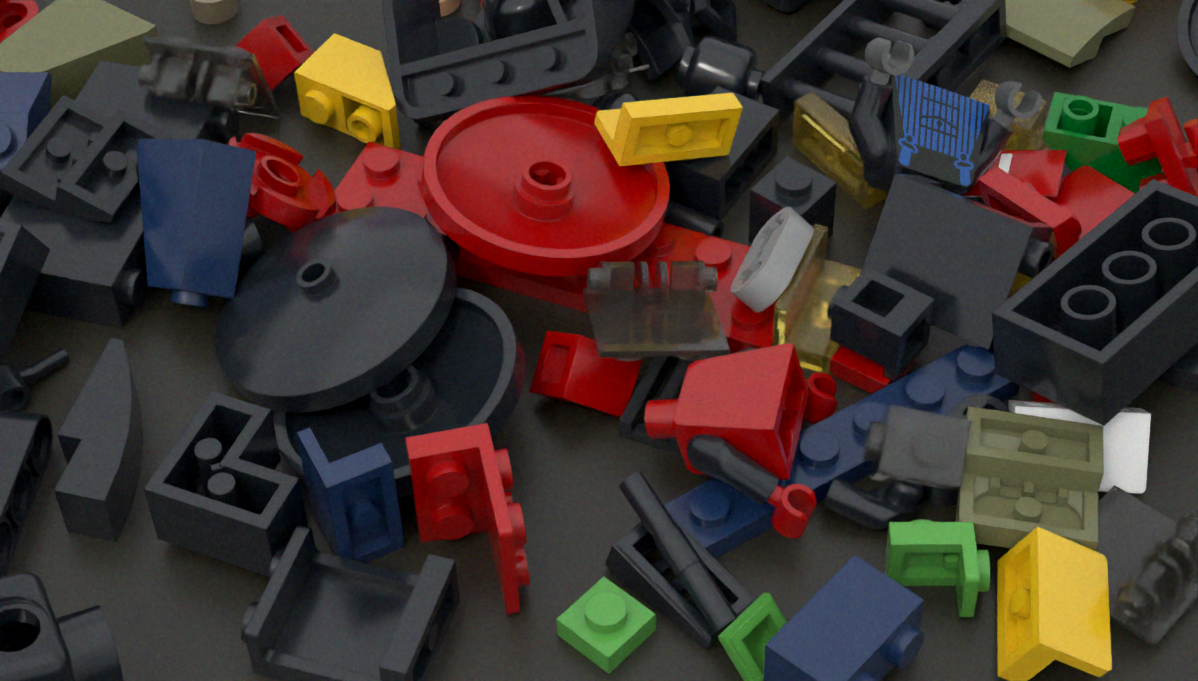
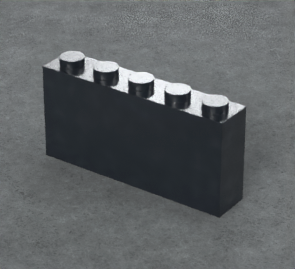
M100 60L75 99L76 102L108 119H111L118 108L170 134L172 136L171 139H204L226 144L231 138L236 136L239 127V112L232 105L228 82ZM140 185L111 223L92 221L59 213L14 195L0 218L22 225L50 249L24 310L123 329L134 307L140 306L144 302L148 291Z

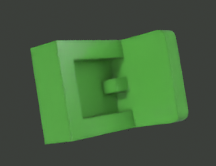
M925 519L910 522H889L884 562L885 575L902 586H955L959 617H974L978 592H988L990 587L988 550H977L974 523L933 522Z

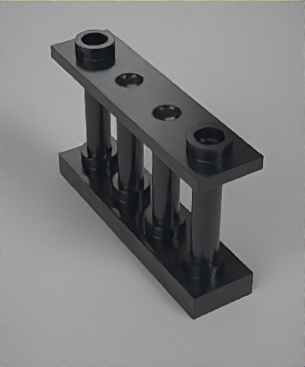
M843 0L778 63L769 68L760 79V93L763 104L779 110L778 125L798 105L848 123L856 100L824 90L818 86L831 73L862 84L864 76L871 75L873 68L867 64L866 60L851 56V54L863 42L869 43L876 38L890 40V51H892V47L897 41L912 45L915 52L912 67L902 75L954 92L1007 38L1005 0H971L960 8L935 0ZM894 12L943 28L935 36L926 39L883 25V23Z

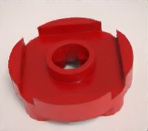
M245 133L240 142H237L234 136L227 143V145L256 151L247 210L248 217H258L259 214H262L273 221L283 224L291 232H295L314 221L322 219L331 209L335 202V191L330 181L319 169L312 177L306 170L300 167L299 164L304 156L292 147L274 138L257 133Z

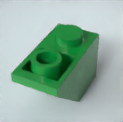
M1054 92L1042 140L1052 150H1067L1064 163L1072 172L1081 166L1088 165L1135 194L1139 191L1141 179L1162 172L1158 157L1129 166L1125 162L1117 142L1120 129L1139 118L1145 117L1148 108L1132 107L1091 99L1086 96Z

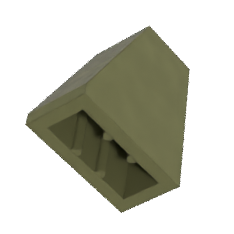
M55 0L0 43V72H49L52 75L50 111L63 95L75 101L100 60L159 71L165 69L156 25L103 0Z

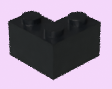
M211 391L144 487L156 535L159 540L265 576L269 575L270 564L276 550L279 547H287L297 525L309 528L299 478L275 471L281 462L271 409Z

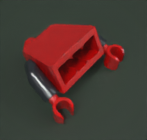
M794 343L760 349L748 347L734 354L697 360L687 367L679 398L650 400L647 402L644 417L645 428L651 440L676 438L686 468L692 473L708 475L724 482L760 506L765 501L773 505L775 508L772 512L771 522L775 530L784 537L797 539L804 534L809 523L808 519L811 518L816 507V497L813 490L806 485L791 484L784 489L778 485V481L790 479L803 419L816 424L834 414L838 405L834 398L837 386L834 379L826 373H813L808 379H805Z

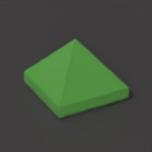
M763 593L718 636L719 641L744 681H763L765 644L787 623L770 593Z

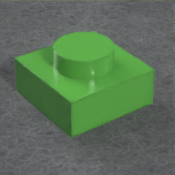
M604 576L556 619L557 635L608 674L656 631V614Z

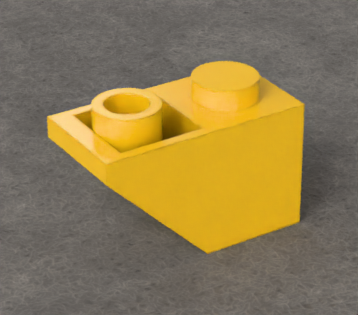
M334 33L294 72L301 116L309 118L317 124H323L353 136L361 142L368 143L370 141L399 149L401 142L396 103L381 51Z

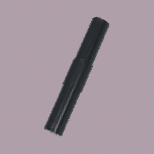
M637 472L630 475L619 485L620 490L655 541L656 547L675 576L680 579L716 635H720L738 618V615L704 566L703 560L681 527L671 517L643 473Z

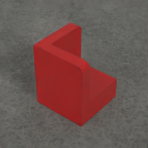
M283 15L261 21L216 64L247 101L255 105L266 98L286 78L294 75V72L314 51Z
M547 331L529 392L553 400L579 404L612 416L621 417L632 397L643 357L582 335Z

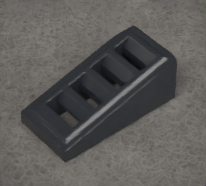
M674 519L703 560L704 566L739 617L756 599ZM639 522L612 545L605 565L624 584L702 646L709 649L719 640V635H716L708 621L699 613L700 609L694 600L691 599L688 602L680 594L686 589L680 579L676 577L669 583L662 576L670 568L664 557L661 556L652 565L644 558L656 545L643 523Z

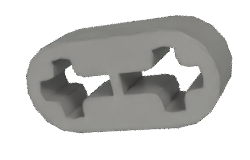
M791 207L783 208L773 215L758 232L731 284V292L755 313L769 307L779 298L790 283L813 236V227Z

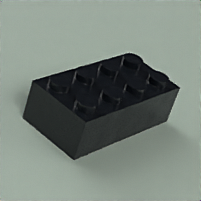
M1154 179L1151 180L992 312L995 373L1105 426L1198 342V197Z

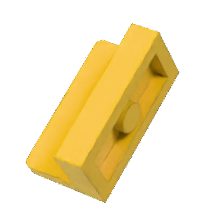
M734 93L622 103L621 109L598 111L594 124L619 166L725 156L730 153L743 107Z
M1037 526L997 560L998 677L1008 681H1028L1054 660L1094 676L1102 677L1112 669L1107 558L1097 551Z

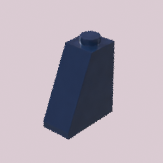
M138 139L137 160L147 283L149 287L172 290L170 302L208 308L209 296L234 298L256 151L204 139Z

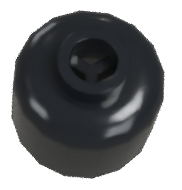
M706 36L696 46L690 44L687 46L680 63L676 86L678 89L684 90V97L710 95L719 86L758 102L761 94L760 79L765 75V71L756 69V53L749 46L714 36Z

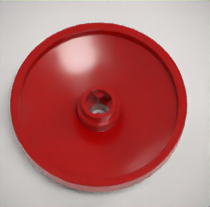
M506 96L489 99L466 107L453 114L435 130L425 149L421 190L425 205L433 220L447 236L465 250L479 258L507 269L541 276L563 277L588 275L615 268L632 260L649 247L663 226L670 193L669 176L663 162L619 166L594 124L596 113L600 111L596 107L551 96Z

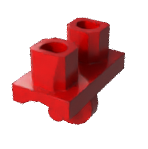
M1168 96L1150 102L1145 117L1139 118L1121 128L1117 142L1125 162L1129 166L1154 157L1159 159L1164 172L1141 179L1139 190L1154 179L1198 197V118L1190 120L1183 125L1189 139L1187 142Z

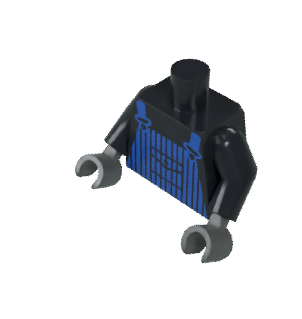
M884 38L872 40L865 49V58L867 64L873 68L871 75L864 76L848 121V129L864 163L865 181L872 188L889 193L895 174H913L941 183L940 188L957 195L970 192L977 185V179L984 175L993 165L1014 131L1009 126L1015 117L1027 119L1034 116L1040 109L1042 103L1041 94L1033 90L1026 92L1021 103L1015 108L1013 100L1016 93L1020 90L1022 83L1007 81L996 89L994 98L998 112L993 117L989 115V104L902 75L912 67L915 52L909 43L897 41L892 47L891 57L887 61L891 41Z

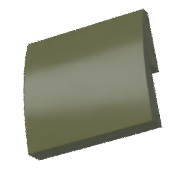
M1005 0L1007 37L1070 68L1095 58L1104 36L1129 27L1136 7L1123 0Z
M968 406L963 436L955 522H973L977 544L1011 549L1038 526L1096 551L1098 545V491L1104 474L1103 426Z

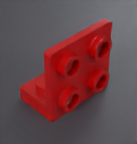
M1088 165L1081 166L1061 179L1057 196L1044 197L1028 181H1019L997 166L977 179L984 205L1027 222L1043 223L1053 227L1049 243L1054 247L1050 264L1135 194Z
M488 423L406 437L416 520L421 543L440 539L456 540L468 534L487 531L506 615L520 613L518 587L530 585L528 565L523 547L524 544H527L520 503H513L511 492L507 491L514 489L507 449L494 450Z

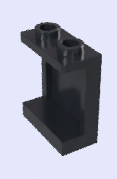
M895 174L861 273L867 267H870L934 298L932 326L986 349H994L992 312L1050 265L1054 247L1049 243L1053 227L1043 223L1024 221L940 188L941 183L924 176Z
M297 525L287 547H279L272 558L268 575L269 583L260 601L251 602L244 614L241 625V639L247 644L253 673L282 681H426L460 603L456 562L454 559L428 554L420 574L416 575L321 552L315 546L312 528Z

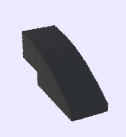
M110 338L57 434L67 467L54 492L67 532L117 542L132 508L141 473L143 428L141 407L123 340Z

